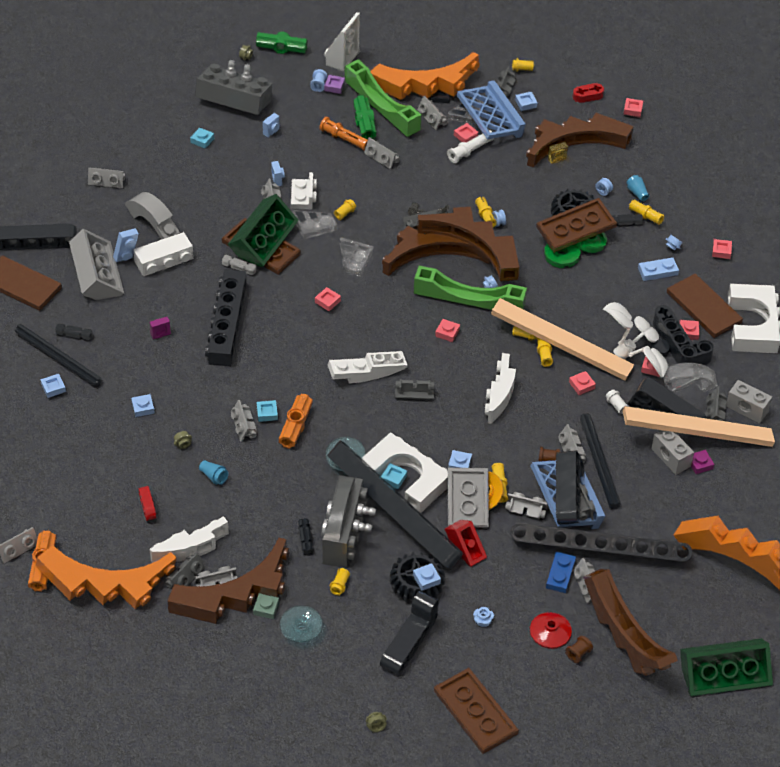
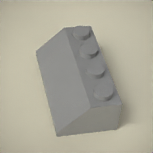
M82 229L69 242L82 294L94 300L122 296L124 290L116 261L113 258L114 253L111 242Z

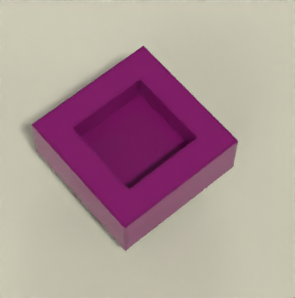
M168 317L149 322L150 334L153 339L171 334Z
M703 450L694 453L691 467L695 474L712 470L714 463L707 451Z

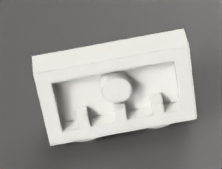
M309 173V179H292L291 209H313V202H316V192H313V190L317 188V179H313V173Z

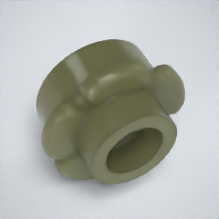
M243 45L239 53V57L246 61V59H251L253 55L250 45Z
M181 431L174 436V445L178 448H187L192 442V436L187 431Z
M373 712L366 718V725L372 732H380L386 727L387 718L381 712Z

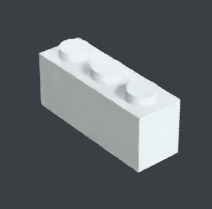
M184 232L133 249L135 264L143 276L194 259L193 246Z

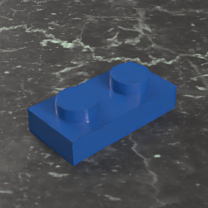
M556 552L546 583V589L566 593L576 560L575 556Z

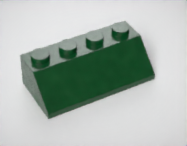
M274 194L261 201L227 245L240 259L262 267L299 220L281 198Z
M762 638L680 649L682 672L690 696L773 685L770 644Z

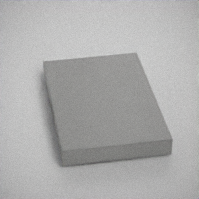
M448 468V526L461 519L472 521L475 528H488V468Z

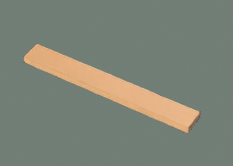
M501 298L492 309V315L626 381L634 367V364Z
M626 406L623 409L625 425L773 447L775 443L771 428Z

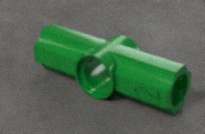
M260 32L257 34V47L274 49L279 54H284L287 51L306 53L308 39L290 37L286 32H279L277 35Z
M359 95L353 101L356 126H359L361 137L373 139L376 137L373 109H370L368 98L364 97V95Z

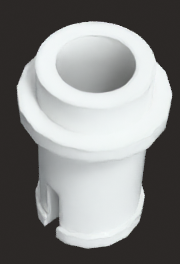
M611 390L606 394L607 402L611 403L619 414H623L625 406L629 407L620 397L619 391Z

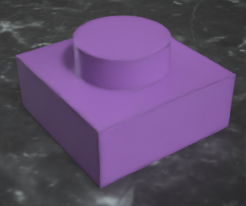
M329 75L324 85V91L341 94L345 78Z

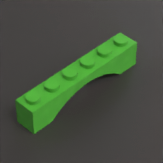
M359 59L345 66V82L357 93L368 98L369 103L404 135L408 137L421 130V114L411 105H402L391 99L378 85L369 68Z
M424 266L418 267L414 278V294L491 310L500 298L521 309H524L527 288L507 284L495 288L472 287L450 279L437 269Z

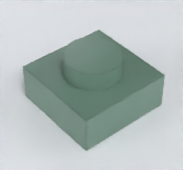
M259 593L253 609V615L274 619L279 598Z

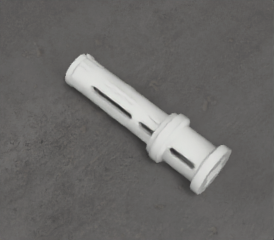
M481 134L467 143L461 142L458 147L448 149V158L452 163H457L459 159L468 157L471 151L494 140V138L487 139L484 134Z

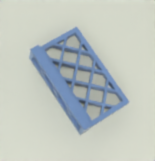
M494 80L488 81V85L484 87L457 92L458 98L487 139L514 135L516 138L522 137L526 124ZM480 93H485V95H486L487 97L482 96V95H479V94H480ZM465 96H470V97H472L473 99L471 100V99L465 98ZM475 100H481L484 102V104L476 102ZM487 103L492 104V105L494 106V108H493V107H490V106H487L486 104H487ZM472 106L480 108L481 110L478 111L476 109H473ZM483 110L491 112L492 115L484 113ZM494 115H500L502 119L495 117ZM480 117L488 119L489 121H483L480 119ZM493 121V122L499 123L500 125L497 126V125L491 124L490 122ZM502 125L509 127V129L502 128ZM487 128L493 129L496 132L490 133Z
M556 461L532 462V471L558 528L590 525L591 529H599L605 514L585 471L584 477H580V483L586 486L588 491L587 498L589 501L592 500L595 505L596 511L593 512L594 520L592 521L590 516H588L586 520H580L579 523L558 525L556 503L553 501V497L556 498V489L554 491L546 485V482L556 487V480L550 477L551 474L556 475ZM543 468L549 471V474L546 475L540 472L539 469Z

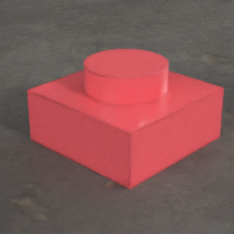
M626 98L624 115L640 117L643 101Z
M466 123L454 130V136L461 142L467 143L478 136V131Z
M714 239L712 257L730 259L732 241Z
M327 287L315 297V303L327 311H330L341 301V296Z
M442 319L435 336L453 342L460 330V324Z
M680 320V324L690 340H698L699 321Z
M645 356L641 372L660 377L652 363Z
M586 371L569 378L570 385L578 395L595 389L596 383Z

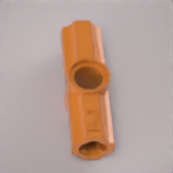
M301 393V395H297L292 408L287 412V420L279 437V443L283 447H295L300 433L304 430L306 418L313 404V399L306 394Z
M43 530V532L38 534L36 548L32 553L33 562L28 587L34 591L42 592V590L47 588L48 578L36 567L38 556L56 544L57 536L51 531Z

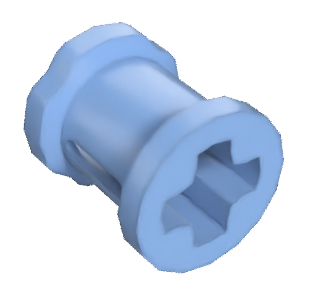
M318 69L313 72L310 88L315 92H322L328 75L324 70Z

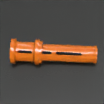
M324 117L321 121L320 131H326L332 134L334 138L340 137L365 150L368 139L343 128L341 123H335L329 117Z

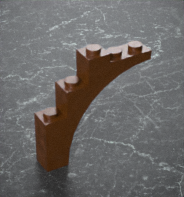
M595 113L593 118H589L588 122L570 116L566 122L562 123V126L544 119L535 129L536 139L533 147L527 151V166L534 168L549 153L570 145L597 143L625 149L632 139L634 126L599 113Z
M471 207L453 208V213L418 215V233H435L460 239L474 246L491 261L500 281L518 280L519 263L513 236L495 237L492 221L474 222Z
M407 226L398 233L397 244L394 246L393 251L383 258L382 265L383 273L389 276L397 268L410 261L432 255H461L475 258L488 264L491 261L474 246L460 239L442 234L418 233V230Z
M278 538L272 551L264 561L237 579L211 586L190 587L174 584L168 598L169 613L217 624L219 616H223L225 608L247 613L249 606H253L255 597H258L259 593L273 597H279V594L283 595L285 582H283L282 563L283 560H287L289 555L286 539Z
M599 569L583 576L599 622L608 624L617 648L626 649L635 673H640L644 676L650 675L655 672V669L660 671L666 670L671 667L672 663L678 661L675 652L666 650L658 645L641 628L623 601L609 569Z

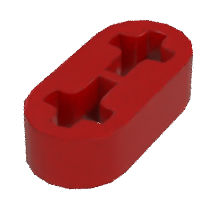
M598 83L578 86L573 90V100L579 103L599 100L604 95V87Z
M149 487L138 488L146 521L156 519L155 507Z

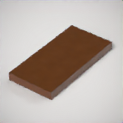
M599 198L536 224L537 229L553 252H557L617 226V222Z
M244 218L222 237V243L227 245L247 219ZM283 240L264 267L279 275L301 255V250Z
M3 255L0 257L1 293L40 311L62 288L60 282Z
M693 274L667 288L666 293L695 321H699V324L713 338L732 329L734 325L741 324L743 318L697 274Z
M470 668L434 687L436 695L482 754L518 734V728Z

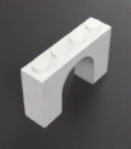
M730 284L728 305L734 310L756 312L766 321L757 326L734 325L731 336L732 351L778 353L780 346V321H778L780 307H777L778 293H775V286Z
M391 432L362 457L380 476H382L390 463L396 466H408L415 469L421 477L405 491V499L420 513L448 488V470L439 466L431 458L426 457L415 447H411L402 438L395 436Z

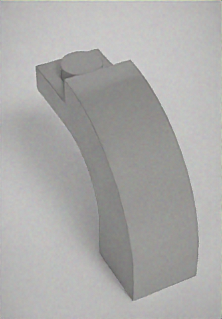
M142 192L124 203L133 218L137 216L146 218L152 224L161 240L180 233L170 218L173 216L171 212L154 195Z

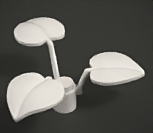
M613 302L606 305L603 310L610 313L626 328L622 339L618 342L619 345L613 350L614 354L625 360L629 356L632 357L635 354L644 352L660 377H664L668 364L658 350L645 346L635 351V343L642 336L645 335L650 342H656L659 339L658 332L643 317L637 316L634 319V323L642 333L633 341L631 339L625 340L633 327L630 313L619 303Z

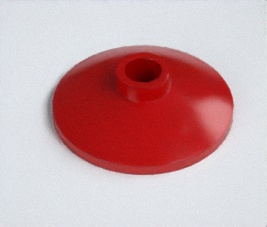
M546 612L532 620L530 634L538 645L544 648L555 649L564 646L570 640L572 628L564 616L553 612Z

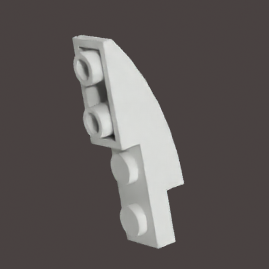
M402 351L367 353L365 358L329 360L328 368L332 379H348L349 383H359L399 372L407 368V362Z
M502 353V360L497 362V372H500V375H496V382L492 381L491 389H487L486 400H490V403L485 404V415H488V423L494 422L500 416L512 396L516 369L508 368L510 354Z
M223 516L218 520L212 521L209 525L195 530L190 535L183 530L172 535L169 539L155 544L150 549L151 562L160 560L170 552L177 557L176 562L185 561L188 556L195 555L196 552L201 556L216 549V541L229 534L228 521Z

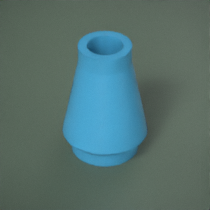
M634 175L627 180V188L641 202L649 198L650 195L641 177Z
M206 460L202 461L199 465V470L214 484H223L228 478L229 473L224 466Z

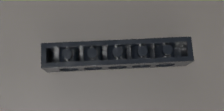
M224 269L223 277L220 276L219 287L221 289L217 290L216 301L218 303L214 304L213 314L215 317L211 318L212 331L208 332L209 345L205 347V357H208V365L231 367L247 286L246 271Z

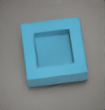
M199 127L191 136L190 141L192 144L206 149L214 140V133Z
M276 400L257 402L258 422L278 420Z
M390 463L381 477L392 487L399 489L407 477V470Z

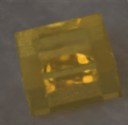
M564 142L549 147L548 160L551 164L567 159V144Z

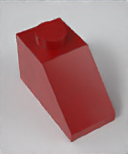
M460 519L444 528L448 539L464 553L461 558L469 566H473L487 558L472 521Z

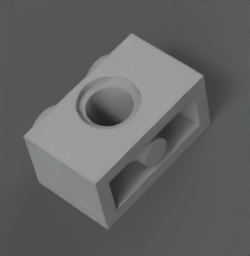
M738 380L729 391L726 407L761 423L769 412L772 396Z
M662 430L654 434L652 450L675 475L691 467L694 451L676 432Z

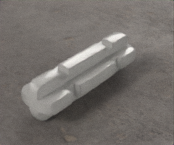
M225 255L222 259L224 266H231V268L239 271H247L246 273L254 275L257 270L256 265L248 264V262L237 258L232 259V256Z

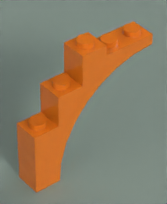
M473 52L452 65L432 70H400L378 64L370 72L385 93L400 100L404 99L412 91L426 98L436 93L437 90L455 97L458 91H462L465 88L464 81L478 70L480 65L479 54Z
M719 516L682 521L675 531L674 537L678 542L688 544L691 549L712 551L736 559L755 569L780 590V543L778 540L758 543L748 528L728 530Z
M52 545L37 557L36 567L69 600H72L75 596H81L87 589L102 605L107 601H113L120 594L136 609L150 601L152 588L160 582V578L165 574L168 576L174 571L177 557L170 552L160 560L143 567L129 570H105L81 564L64 555Z

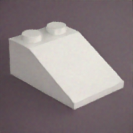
M357 12L332 45L327 48L325 52L327 66L344 71L345 66L350 64L359 53L360 13Z

